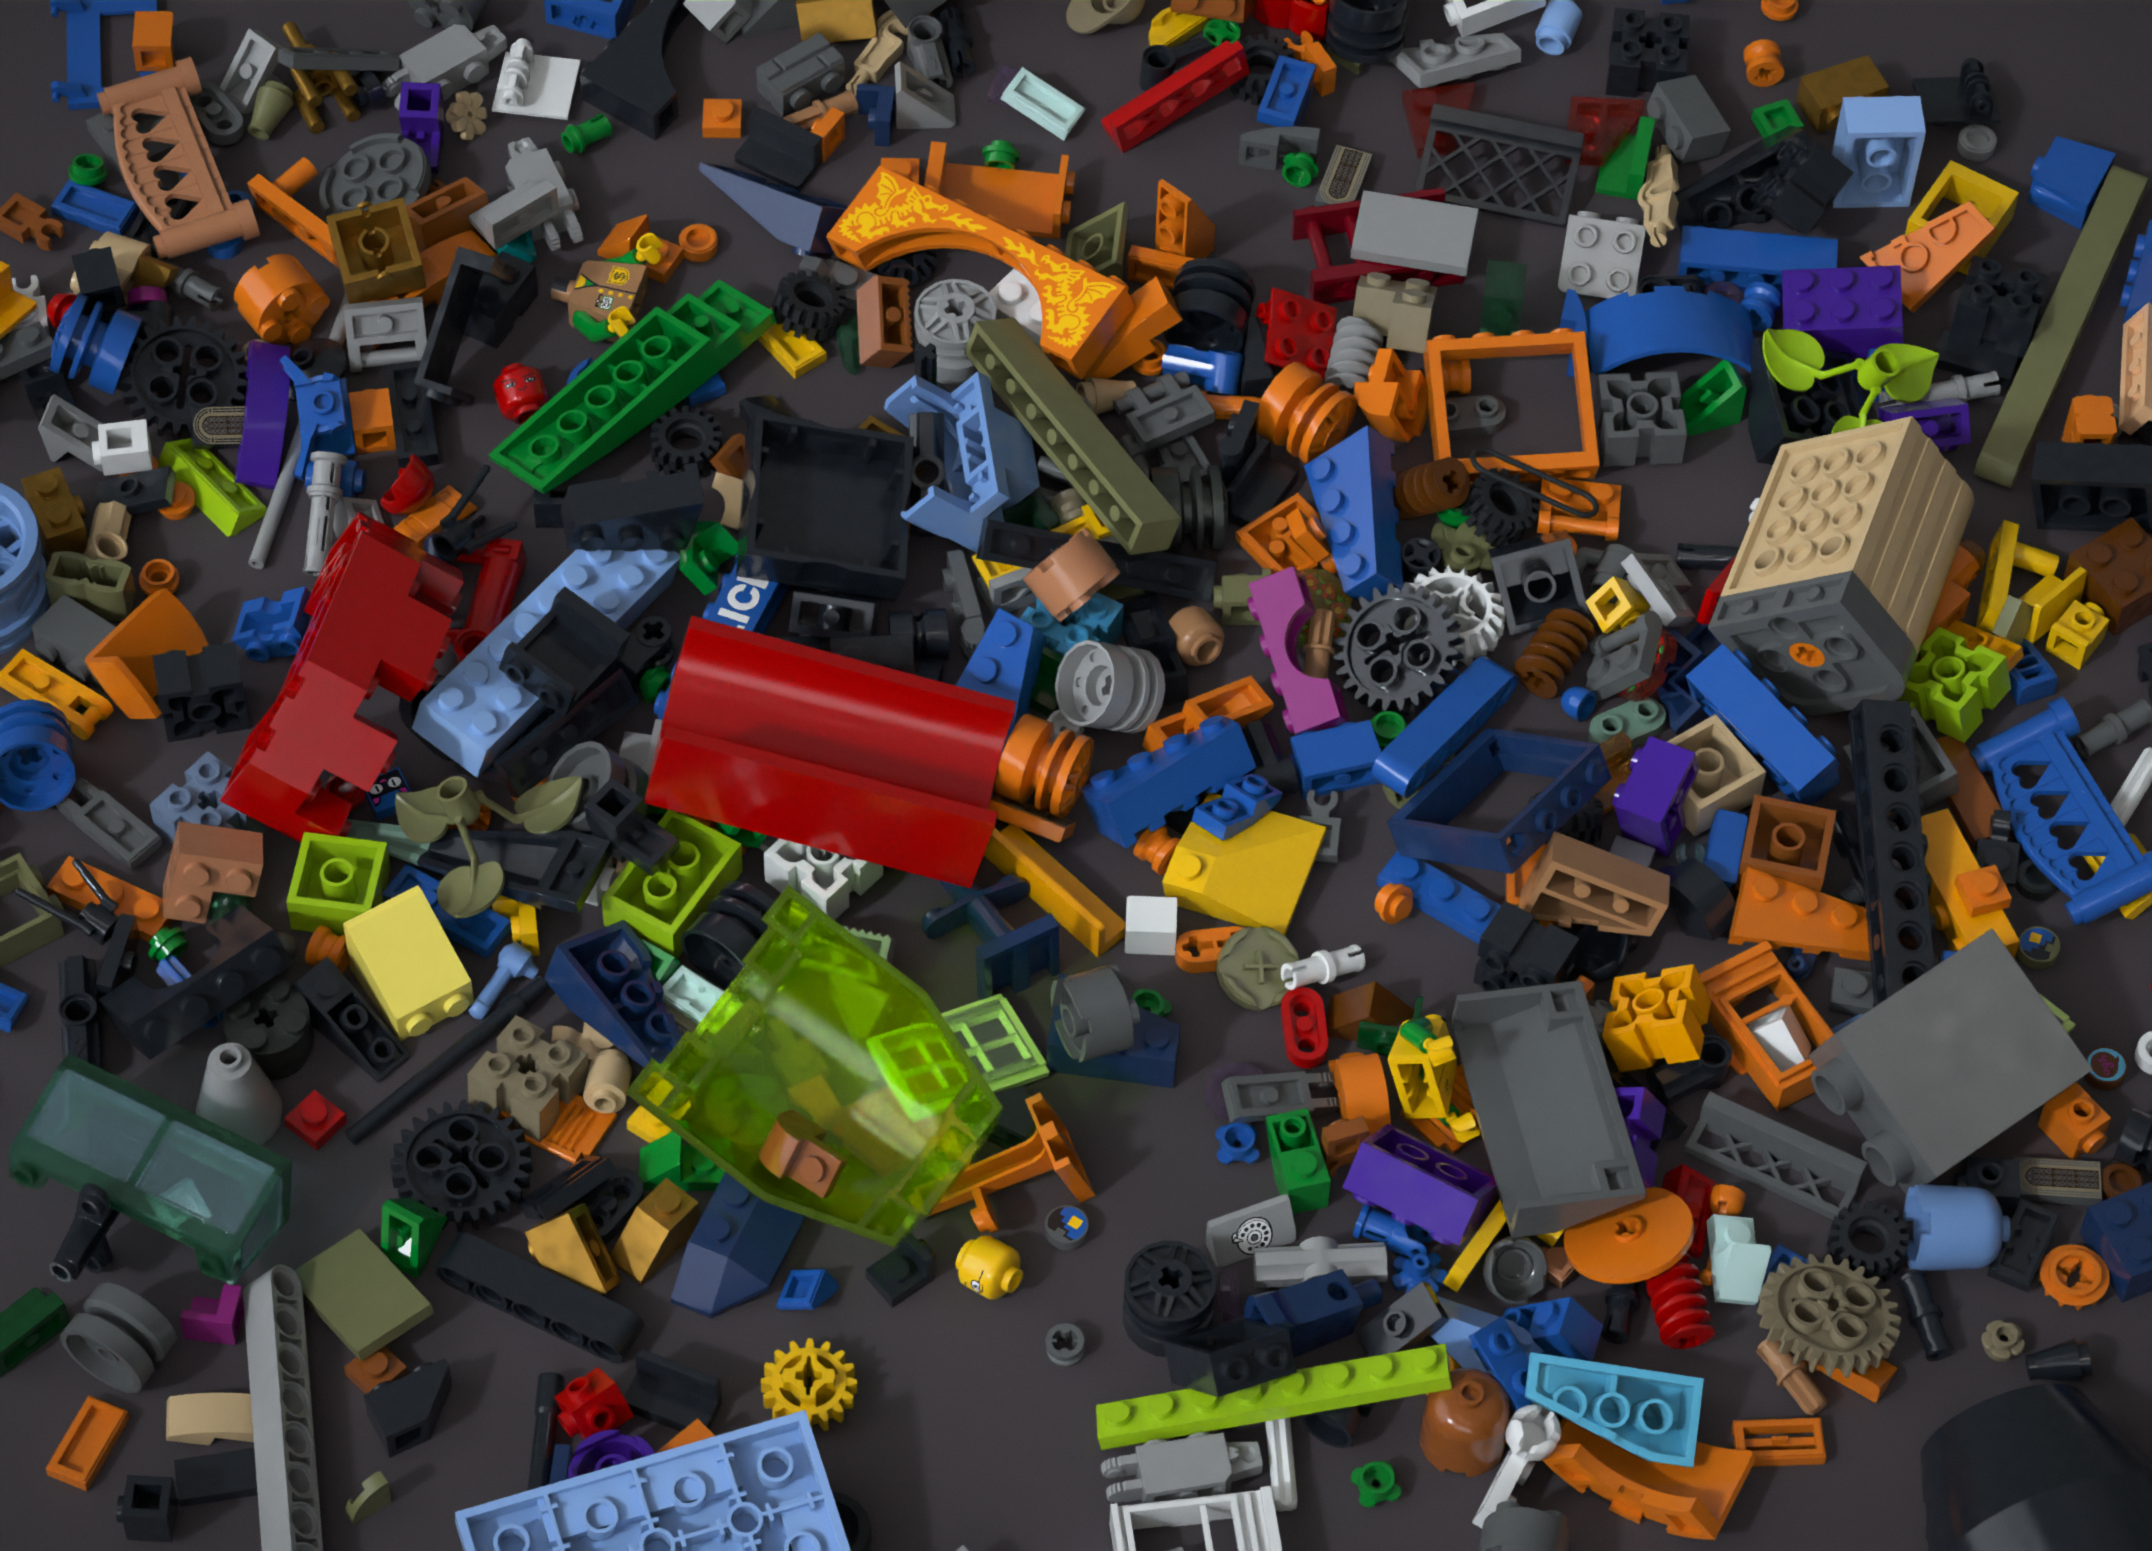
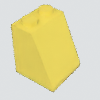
M418 885L343 923L350 969L399 1042L411 1036L422 1035L432 1025L447 1017H455L462 1014L474 1003L472 981Z

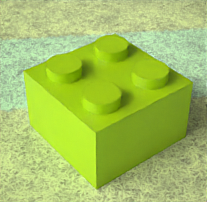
M304 832L286 901L291 929L314 932L319 926L324 925L331 928L334 934L341 936L345 934L344 922L382 904V893L387 888L391 872L387 842Z

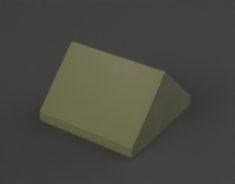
M1122 202L1068 231L1066 257L1075 262L1084 260L1092 265L1098 273L1106 277L1114 275L1123 281L1128 244L1130 205Z

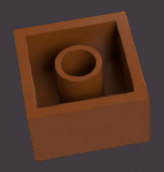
M1754 794L1735 890H1739L1743 873L1747 867H1751L1821 892L1837 811Z

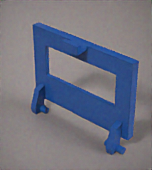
M50 0L52 17H58L61 11H66L67 82L55 80L51 83L52 102L58 103L60 97H68L69 110L100 108L97 93L103 92V88H106L102 87L100 16L135 14V11H158V0ZM139 71V75L142 77L158 71Z

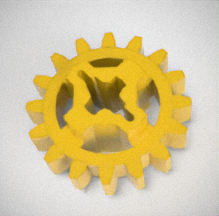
M812 1338L807 1339L805 1348H799L794 1341H791L789 1353L785 1354L777 1349L774 1351L775 1364L765 1363V1377L761 1378V1392L765 1393L763 1395L765 1409L773 1408V1419L806 1410L811 1429L813 1424L819 1423L820 1427L827 1431L829 1430L828 1420L830 1418L841 1423L844 1421L843 1408L853 1409V1394L857 1393V1379H854V1364H845V1352L843 1350L831 1354L830 1342L826 1341L819 1349L814 1348ZM808 1377H812L813 1385L810 1388V1395H806L805 1387L808 1384Z

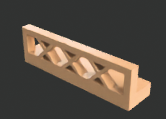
M2150 302L2123 324L2118 428L2130 436L2148 420L2152 421V304Z

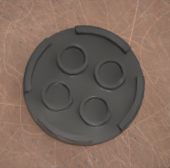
M375 134L348 146L350 151L339 159L333 168H327L319 188L320 204L327 216L357 209V205L364 201H370L374 205L403 197L407 206L425 197L431 181V165L422 148L415 142L404 138L402 134ZM363 207L361 210L366 211L369 207Z

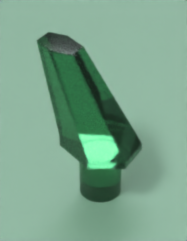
M851 315L846 326H839L836 331V337L843 367L849 373L856 375L860 360L858 316Z

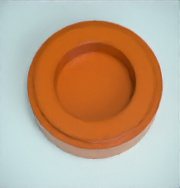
M692 224L685 227L679 235V246L684 248V258L692 262H705L713 258L718 251L716 231L705 224Z

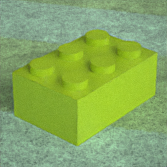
M668 809L657 825L679 839L680 849L653 877L629 861L602 896L601 900L604 926L607 927L624 920L641 941L644 939L678 959L684 951L681 944V936L702 912H708L709 903L718 896V893L728 881H736L742 873L741 843L685 814H677L676 811Z

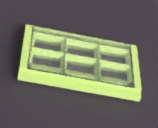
M1001 993L869 1037L867 1040V1044L871 1049L870 1053L908 1116L913 1118L914 1122L961 1107L966 1099L1019 1087L1048 1077L1050 1072L1046 1067L1045 1059L1007 998H1004Z

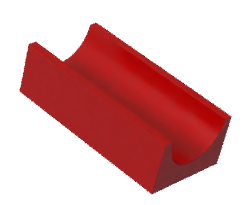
M691 615L671 680L644 803L971 888L996 823L997 812L989 810L1001 753L1014 715L1016 701Z

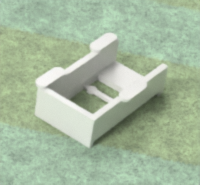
M1264 1486L1256 1491L1118 1506L1117 1503L1110 1504L1109 1526L1113 1551H1136L1133 1534L1135 1529L1162 1526L1179 1527L1202 1524L1206 1551H1214L1209 1522L1231 1518L1233 1519L1238 1551H1282L1271 1486Z

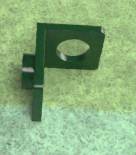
M1417 996L1413 1018L1421 1017L1424 997ZM1361 1021L1356 1046L1360 1049L1375 1051L1382 1056H1389L1400 1028Z

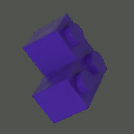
M1649 736L1644 748L1639 747L1635 751L1630 764L1632 772L1626 784L1620 783L1617 787L1612 804L1616 810L1617 823L1620 825L1622 837L1656 848L1655 853L1669 858L1686 824L1682 804L1699 772V766L1695 752Z

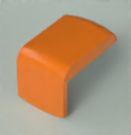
M164 588L145 599L86 656L85 663L105 692L129 719H157L162 712L153 700L158 694L152 655L164 654L171 650H186L187 656L200 654L203 651L202 647H206L209 644L191 613L178 598Z

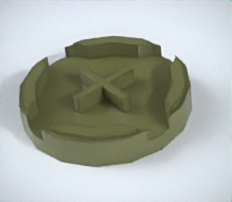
M1263 926L1261 928L1247 927L1242 928L1225 941L1217 956L1216 973L1221 988L1230 1000L1243 1008L1263 1011L1276 1008L1281 1004L1283 996L1289 991L1285 987V983L1293 981V978L1282 981L1281 967L1285 963L1299 961L1297 950L1288 938L1273 928Z

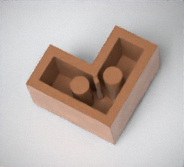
M179 821L163 883V918L205 924L213 891L255 897L263 868V833Z

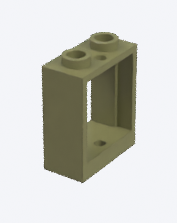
M20 852L0 862V898L21 887L64 910L55 894L48 896L43 889L46 884L38 867L35 864L28 866ZM32 904L39 917L0 936V968L64 936L61 919Z

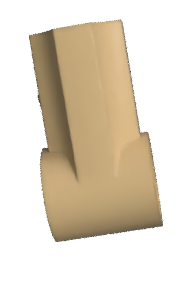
M114 500L109 503L100 502L94 512L86 550L83 555L91 560L113 559L123 561L128 553L126 539L132 517L126 510V505Z

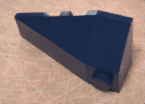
M624 920L556 946L544 979L570 1011L651 1074L686 1060L688 1054L673 1015L667 1012L662 999L664 993L660 981H655L650 967L652 959L649 951Z

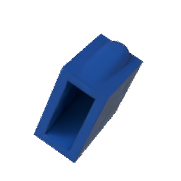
M2056 136L2045 157L2039 155L2035 160L2030 173V177L2033 180L2027 202L2081 230L2114 164L2116 153Z

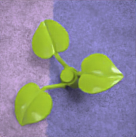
M1768 328L1764 332L1762 340L1763 356L1770 373L1781 385L1794 391L1804 392L1809 390L1814 383L1815 377L1822 380L1855 369L1858 370V382L1864 389L1869 390L1870 394L1859 412V419L1850 415L1840 418L1833 426L1831 434L1882 423V421L1877 419L1867 420V414L1876 397L1882 392L1883 387L1890 397L1900 402L1914 403L1922 399L1931 386L1933 372L1939 359V353L1915 345L1892 343L1880 346L1866 360L1857 358L1852 363L1821 371L1820 369L1825 362L1824 352L1818 341L1809 334L1794 329L1774 330Z

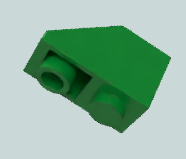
M1308 1108L1266 1116L1265 1122L1274 1179L1279 1195H1288L1293 1214L1328 1207L1331 1180Z

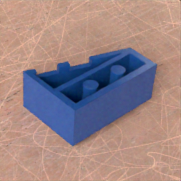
M998 608L956 686L1016 701L1014 715L1003 746L1004 750L1016 723L1023 715L1030 714L1028 709L1032 689L1036 685L1045 635L1034 626Z

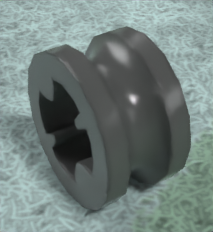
M1057 1324L1046 1335L1047 1356L1056 1365L1062 1367L1074 1366L1083 1359L1086 1351L1084 1334L1074 1324ZM1061 1339L1064 1342L1073 1340V1350L1069 1351L1064 1347L1058 1351L1057 1340Z

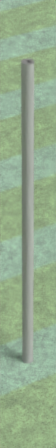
M346 292L329 339L336 341L342 347L346 339L343 304H349ZM298 422L248 561L249 565L256 569H262L265 565L296 478L294 472L301 452L300 422Z

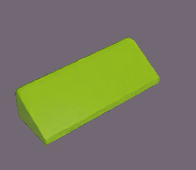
M191 438L165 443L158 460V467L170 466L176 473L175 482H183L193 489L196 500L195 505L226 536L231 537L238 534L265 516L266 506L243 484L235 483V476L208 449H192Z

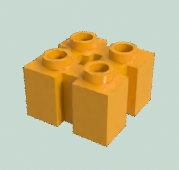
M1694 964L1662 969L1661 976L1649 978L1646 972L1614 977L1609 1000L1614 1011L1607 1012L1602 1037L1619 1072L1647 1069L1652 1067L1657 1059L1665 1058L1667 1064L1685 1063L1700 1059L1705 1036L1701 1026L1707 1024L1711 999Z

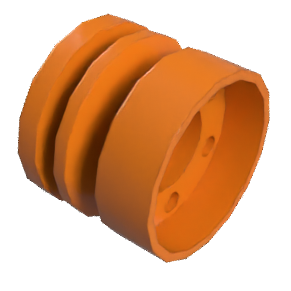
M1292 362L1273 379L1259 402L1257 434L1271 440V443L1275 446H1283L1287 443L1286 449L1288 453L1293 457H1299L1304 464H1307L1343 440L1354 418L1357 400L1351 393L1341 391L1335 383L1323 385L1321 375L1301 362Z
M1028 713L1023 715L1012 730L1002 752L995 778V793L998 796L1023 804L1027 802L1035 791L1034 807L1036 810L1044 812L1050 807V814L1053 817L1061 820L1064 819L1073 809L1081 795L1080 788L1086 785L1094 753V740L1092 737L1084 734L1075 739L1074 731L1067 728L1054 741V725L1052 722Z

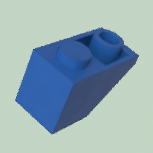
M1572 1297L1507 1308L1503 1314L1504 1319L1513 1321L1518 1326L1527 1330L1531 1334L1533 1341L1544 1351L1543 1354L1586 1361L1593 1360L1603 1325Z

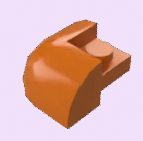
M1378 348L1375 362L1369 368V382H1355L1354 396L1359 407L1375 430L1389 440L1409 443L1413 436H1421L1426 423L1429 409L1426 378L1421 370H1406L1393 348Z

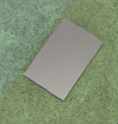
M1363 190L1350 258L1466 277L1479 208Z

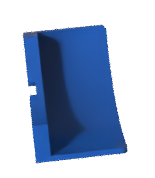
M1654 286V292L1637 294L1630 297L1628 292L1608 298L1585 311L1591 368L1596 376L1635 359L1677 352L1705 354L1735 363L1751 373L1752 341L1754 337L1749 311L1739 303L1718 293L1709 291L1705 295L1687 292L1684 286Z

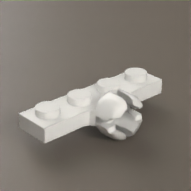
M1534 1402L1532 1405L1519 1408L1511 1417L1505 1430L1506 1442L1510 1449L1472 1521L1473 1524L1482 1528L1484 1520L1488 1515L1496 1511L1498 1503L1503 1501L1516 1502L1517 1498L1510 1495L1515 1484L1518 1483L1523 1486L1535 1465L1533 1461H1540L1549 1457L1556 1448V1444L1561 1439L1562 1432L1554 1412Z

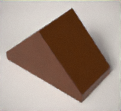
M1377 981L1331 996L1326 1021L1328 1037L1357 1042L1361 1021L1400 1028L1402 1022L1413 1018L1414 1009Z

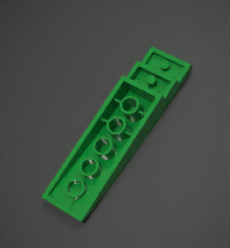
M720 279L698 298L687 293L667 312L656 306L488 454L490 460L539 492L547 493L617 448L695 391L776 323L774 312Z

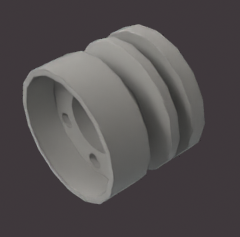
M948 279L936 282L924 289L916 300L914 311V356L915 347L918 344L926 347L929 343H932L936 346L937 382L962 385L978 371L964 354L975 322L997 318V307L993 296L983 286L969 280Z
M1092 640L1076 643L1066 652L1058 667L1055 681L1056 701L1061 714L1071 724L1134 734L1144 731L1149 724L1153 723L1162 708L1165 694L1164 672L1159 660L1148 650Z

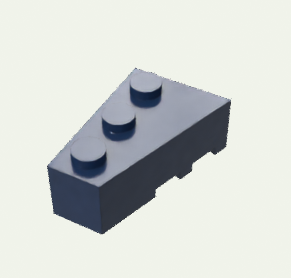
M1059 973V979L1067 977V975ZM1058 1005L1053 1008L1047 1043L1046 1067L1050 1072L1173 1088L1179 1054L1181 1025L1138 1007L1140 1021L1133 1024L1134 1046L1099 1058L1079 1062V1058L1073 1060L1068 1055L1059 1038L1054 1022L1062 1019Z

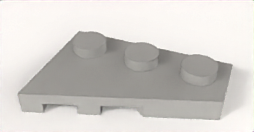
M1504 33L1458 37L1455 39V44L1447 45L1435 43L1433 39L1419 40V47L1403 48L1396 57L1389 61L1419 88H1434L1439 83L1455 79H1468L1477 73L1489 70H1502L1508 65L1521 62V48Z

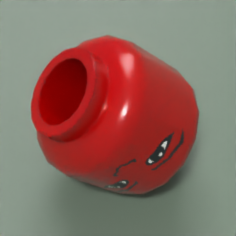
M513 363L504 367L501 371L502 374L495 379L493 392L503 417L522 425L550 400L539 369L532 366H524L523 363Z

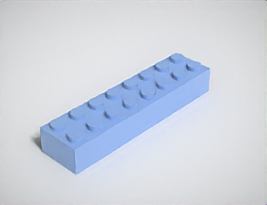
M576 549L421 700L412 729L478 778L548 708L538 697L520 684L512 682L505 673L499 670L505 648L511 642L517 644L551 610L555 596L564 587L570 589L626 630L671 585L680 562V555L675 551L667 552L664 550H637L632 552L624 550H597L590 552Z

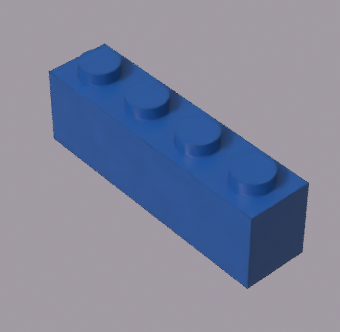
M1682 226L1678 249L1677 276L1698 275L1705 281L1706 289L1745 292L1750 283L1765 282L1777 288L1783 296L1782 270L1837 268L1838 239L1717 229L1704 226Z

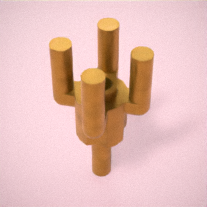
M290 21L283 25L282 31L291 47L320 48L315 47L312 43H306L295 22ZM290 68L291 75L299 87L294 92L293 100L313 134L320 133L325 128L315 107L319 106L322 103V97L328 94L334 96L348 122H353L360 118L361 114L351 97L357 93L358 86L349 70Z

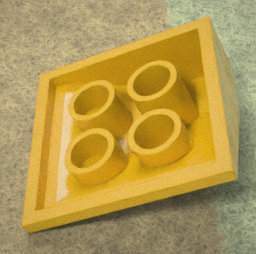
M1208 793L1202 804L1221 798L1222 796L1214 793ZM1270 810L1253 825L1222 841L1191 821L1175 848L1162 880L1165 897H1177V906L1244 927L1261 928L1263 926L1273 928L1285 936L1327 828Z

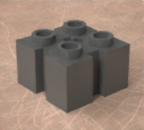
M1677 371L1645 373L1644 381H1631L1630 373L1598 375L1594 409L1597 429H1601L1599 443L1603 467L1635 465L1636 457H1649L1650 465L1682 463L1687 431L1683 409H1679L1681 393Z

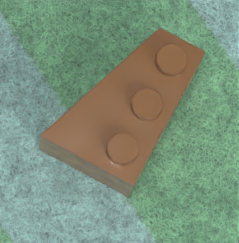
M1554 831L1520 891L1519 908L1535 915L1534 919L1557 921V927L1571 928V923L1598 926L1597 931L1651 937L1669 906L1670 876Z

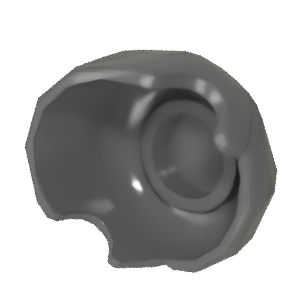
M1511 1236L1497 1241L1487 1251L1482 1274L1487 1289L1499 1300L1508 1304L1525 1305L1529 1303V1300L1535 1294L1545 1288L1548 1262L1543 1249L1529 1238H1511Z

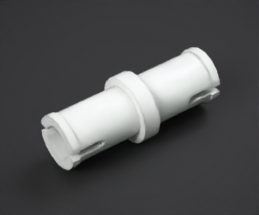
M1356 944L1332 952L1326 950L1316 951L1310 958L1283 964L1281 967V979L1285 981L1293 978V981L1285 983V987L1289 990L1315 982L1320 984L1331 983L1337 976L1363 970L1365 967V955L1362 953L1353 956L1354 953L1362 950Z

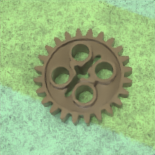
M1809 1254L1805 1264L1795 1256L1792 1258L1790 1266L1781 1262L1776 1273H1769L1758 1298L1760 1303L1757 1313L1762 1315L1759 1324L1760 1328L1770 1329L1767 1341L1781 1342L1778 1350L1779 1354H1785L1790 1351L1794 1353L1792 1362L1794 1365L1806 1360L1809 1362V1372L1813 1373L1819 1365L1823 1366L1827 1376L1831 1377L1834 1369L1839 1368L1842 1374L1848 1378L1853 1367L1864 1375L1869 1365L1878 1368L1883 1358H1889L1900 1334L1898 1327L1901 1317L1895 1315L1898 1303L1887 1301L1891 1293L1890 1289L1878 1290L1876 1288L1879 1277L1876 1276L1869 1279L1863 1277L1865 1267L1861 1266L1852 1271L1849 1269L1848 1259H1844L1840 1265H1835L1831 1255L1827 1254L1824 1262L1819 1263L1813 1254Z

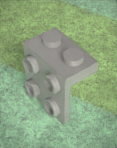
M1578 211L1577 215L1569 214L1558 280L1559 290L1567 293V289H1572L1576 291L1577 295L1608 299L1628 292L1629 297L1634 296L1645 238V227L1639 225V220L1628 217H1616V221L1600 219L1601 215L1594 212Z

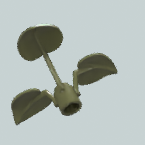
M461 776L449 777L441 782L439 786L421 791L397 792L395 795L397 819L401 829L411 841L419 844L437 841L447 832L449 824H456L469 854L471 867L461 866L455 868L441 880L437 889V900L441 908L456 919L471 917L489 908L503 891L505 885L503 869L495 861L479 865V858L466 827L478 819L480 804H484L514 824L524 822V827L528 832L544 834L557 831L565 826L575 814L583 789V780L581 776L565 777L527 790L514 804L517 814L511 813L487 798L482 790L473 792L466 779Z

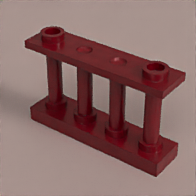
M1443 187L1430 190L1422 189L1416 192L1397 194V196L1445 203L1446 192ZM1361 200L1318 207L1309 206L1304 209L1293 210L1292 239L1295 241L1309 238L1318 268L1311 270L1309 296L1313 301L1331 304L1355 300L1360 275L1367 276L1371 272L1384 273L1389 275L1391 280L1406 282L1410 278L1423 279L1430 283L1429 286L1434 287L1464 283V276L1354 259L1355 263L1333 266L1324 236L1347 233L1350 247L1352 248Z

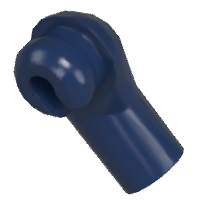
M1791 947L1792 951L1785 962V969L1794 980L1805 979L1811 974L1818 955L1802 953V948Z

